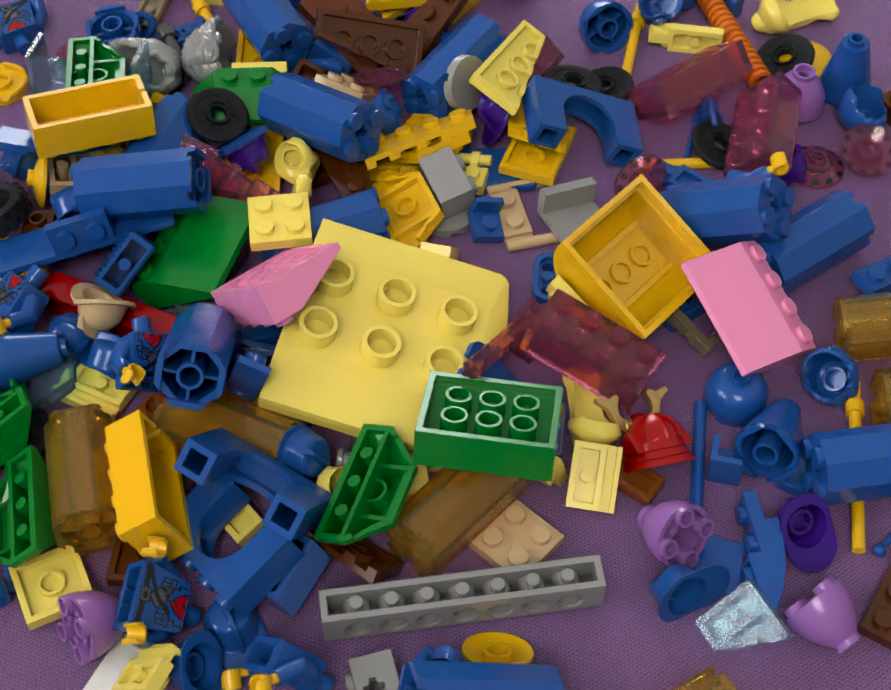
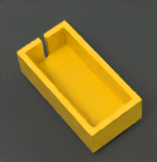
M139 74L22 97L27 125L39 159L54 158L61 154L76 151L82 152L90 148L110 146L119 142L144 139L148 136L157 135L153 105L145 91Z
M140 410L104 427L106 436L104 448L108 455L110 467L108 469V476L112 482L113 489L111 502L115 508L117 519L115 531L120 540L128 542L141 555L142 548H149L148 535L165 537L168 540L166 555L170 561L193 550L194 545L182 476L179 471L173 468L178 459L176 443L160 428L156 429V424Z

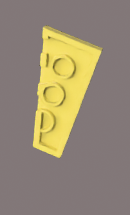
M523 20L472 74L468 82L514 117L521 104V98L525 93L527 82L533 72V66L539 56L546 36L526 20Z

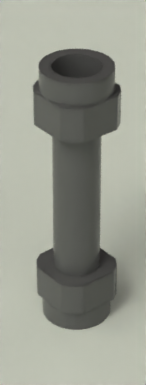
M169 23L158 25L155 29L158 40L168 44L177 51L179 56H182V51L175 40L176 32ZM182 67V80L184 83L193 82V78L189 77Z

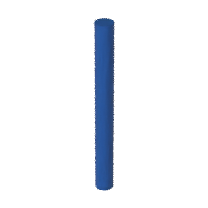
M698 400L694 403L692 454L696 459L692 460L690 503L703 508L707 403L703 400Z

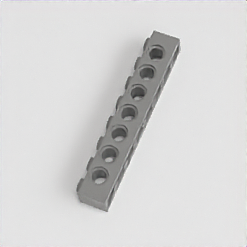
M598 554L318 591L321 622L326 642L601 606L604 604L606 581L600 555Z

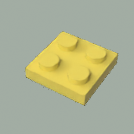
M308 192L247 198L251 252L313 245Z
M75 541L38 555L17 568L8 567L30 631L61 618L58 606L59 596L75 591H93Z

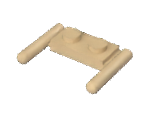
M522 179L486 187L487 196L499 197L504 200V205L499 211L504 232L503 242L507 253L559 243L552 232L533 236V230L518 193L520 191L510 187L534 183L532 181ZM537 183V188L545 187V186H546V185Z

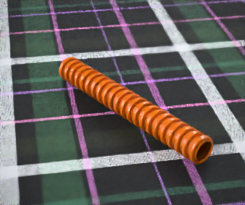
M696 0L711 26L724 28L722 44L745 78L750 89L757 91L769 85L772 80L771 73L757 54V51L750 43L735 17H733L726 3L723 0Z

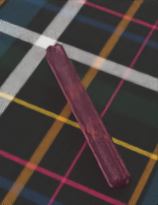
M533 308L527 309L463 363L462 375L468 376L470 380L480 376L540 323L541 312H535Z

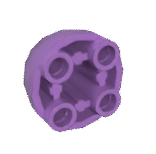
M806 63L797 64L793 70L784 74L776 82L769 102L771 109L778 115V120L781 123H805L818 121L821 118L825 106V92L823 84L816 75V70L812 65Z
M668 500L656 505H647L642 508L637 518L638 527L642 530L648 550L666 567L674 564H684L694 568L698 563L699 555L704 549L707 539L713 534L715 526L701 506L680 500Z
M831 575L812 590L816 597L808 602L803 597L784 612L788 617L785 622L801 637L812 643L834 648L838 654H841L862 636L857 631L856 606L847 585L841 577L836 580Z
M92 590L75 591L58 597L62 621L57 623V631L62 642L70 643L74 657L79 665L99 658L110 650L124 632L112 630L119 598L111 594Z

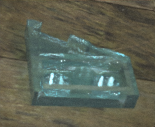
M747 579L695 621V624L714 651H725L784 641L793 637V634L751 579Z

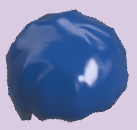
M851 85L844 92L837 107V115L840 118V122L852 133H856L855 128L862 127L861 135L870 134L871 127L878 128V131H880L887 121V108L884 106L882 90L871 85Z

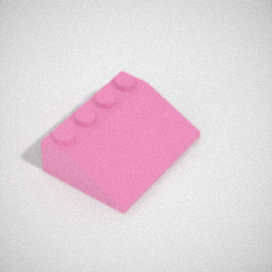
M756 241L738 242L685 261L680 265L742 377L789 366L817 348L813 342L812 332L800 320L795 303L787 297L781 286L782 281L779 275L771 269L766 260L764 249Z
M336 242L287 248L211 291V294L216 304L224 306L234 316L236 324L240 325V327L248 325L252 327L259 325L264 327L276 325V327L284 326L294 320V313L303 309L341 247Z

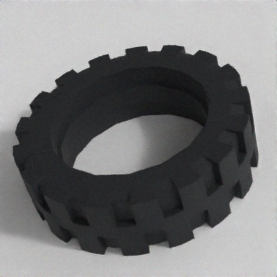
M8 181L2 182L0 184L1 239L9 236L8 233L11 231L15 232L19 229L20 224L25 223L29 218L28 215L33 212V203L20 183L18 184L14 181L11 183Z

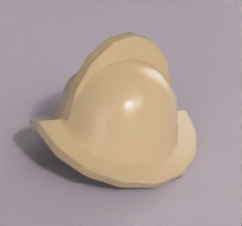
M77 283L71 289L70 296L73 303L78 305L77 327L82 329L84 334L92 339H95L96 334L100 331L110 332L111 329L121 322L127 310L137 308L136 303L123 301L122 298L116 297L99 285Z

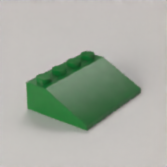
M212 196L210 203H204V206L208 207L206 212L174 215L176 224L164 231H160L153 242L156 249L135 275L129 287L148 306L156 309L213 298L211 291L224 284L249 235L247 201Z
M430 371L414 432L413 464L551 482L563 387Z

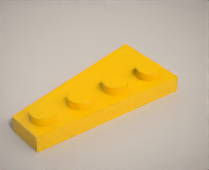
M460 108L451 111L449 116L443 118L430 117L423 120L420 125L413 127L404 125L388 135L380 133L377 153L373 156L369 155L365 160L367 169L376 168V161L383 158H389L390 161L401 158V154L406 149L411 148L417 151L424 149L433 142L432 139L438 137L439 141H444L475 129L476 124L472 110Z

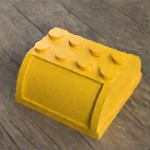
M641 173L557 246L553 256V265L556 277L560 275L599 316L601 321L597 328L602 333L620 342L637 343L647 338L695 293L680 265L685 261L708 254L711 251Z

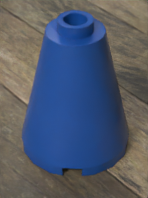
M862 33L846 34L818 77L824 87L825 103L828 101L834 104L833 108L837 109L844 92L851 85H871L870 41Z
M58 332L4 333L0 335V390L5 392L11 389L9 382L11 378L17 380L20 385L65 364L66 356L71 354L67 338H61Z
M778 398L737 434L733 456L736 459L744 460L743 471L749 476L756 478L758 475L767 478L766 482H778L786 480L794 474L799 465L801 453L802 412L799 405L791 399Z

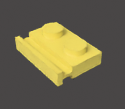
M80 363L66 381V387L63 391L59 390L57 395L63 403L114 423L116 415L124 410L137 391L116 390V380Z
M574 440L565 507L614 514L623 447Z
M173 643L153 644L144 650L136 648L139 652L137 658L128 661L111 689L164 690L169 682L168 675L174 667L170 662L174 656H180L181 649Z

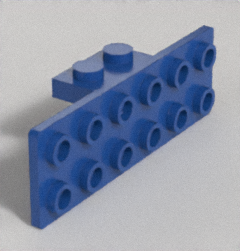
M101 207L46 224L44 228L0 241V278H3L11 270L19 275L23 271L29 270L33 263L39 267H46L53 262L65 258H76L88 251L105 249L111 244L120 242L119 237H124L123 232H127L128 227H132L142 235L153 231H164L176 224L174 215L110 221L105 208Z

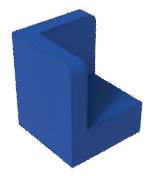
M714 433L706 481L738 487L744 467V460L734 458L733 450L719 448L721 434Z

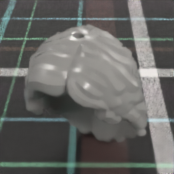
M218 15L207 20L199 28L194 29L191 35L185 39L184 47L181 50L182 56L180 58L183 70L194 81L200 83L217 68H231L230 62L234 49L232 30L228 28V24L223 22V19Z
M139 37L116 38V40L110 41L107 44L125 56L126 76L139 74L149 97L155 91L161 94H168L181 84V58L177 51L168 44L156 38L147 39Z

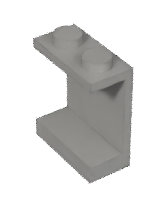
M592 176L540 189L537 212L559 243L563 242L600 210L594 203L597 183Z

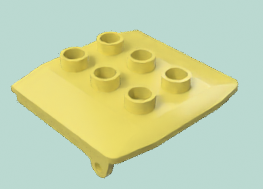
M323 218L313 245L338 242L341 249L303 309L294 313V320L283 326L269 365L272 369L262 386L258 398V407L357 438L363 424L393 426L408 452L413 454L415 427L430 371L457 374L459 368H465L470 373V376L480 377L477 365L469 362L464 357L469 344L476 341L485 344L499 359L508 324L509 283L502 274ZM427 466L430 472H437L443 469L441 467Z

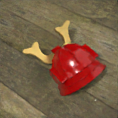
M666 386L660 387L655 391L652 389L644 390L642 394L648 403L647 415L642 412L631 414L628 420L620 416L618 411V395L610 396L608 399L596 398L593 400L594 405L599 406L606 412L611 423H618L621 433H625L621 440L623 453L626 456L624 462L625 473L696 459L691 450L685 445L692 443V440L682 425L670 416L660 413L661 399L668 391Z

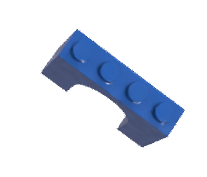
M533 75L522 96L529 143L555 149L568 130L565 115H572L587 122L597 132L601 140L605 163L627 169L631 168L630 165L644 151L634 102L538 75Z
M223 427L188 437L173 467L201 486L217 480H228L247 486L260 493L271 502L261 523L290 541L318 527L332 496L330 492Z
M217 480L204 486L198 484L185 497L194 549L185 553L180 558L181 561L194 573L199 570L201 574L197 579L210 592L214 590L218 592L214 598L225 610L230 613L235 609L246 617L306 554L293 541L288 540L264 525L238 552L225 558L216 559L215 545L220 532L251 498L235 482L228 480Z

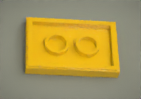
M567 125L566 153L556 152L512 138L499 164L498 173L553 186L575 140L577 128Z

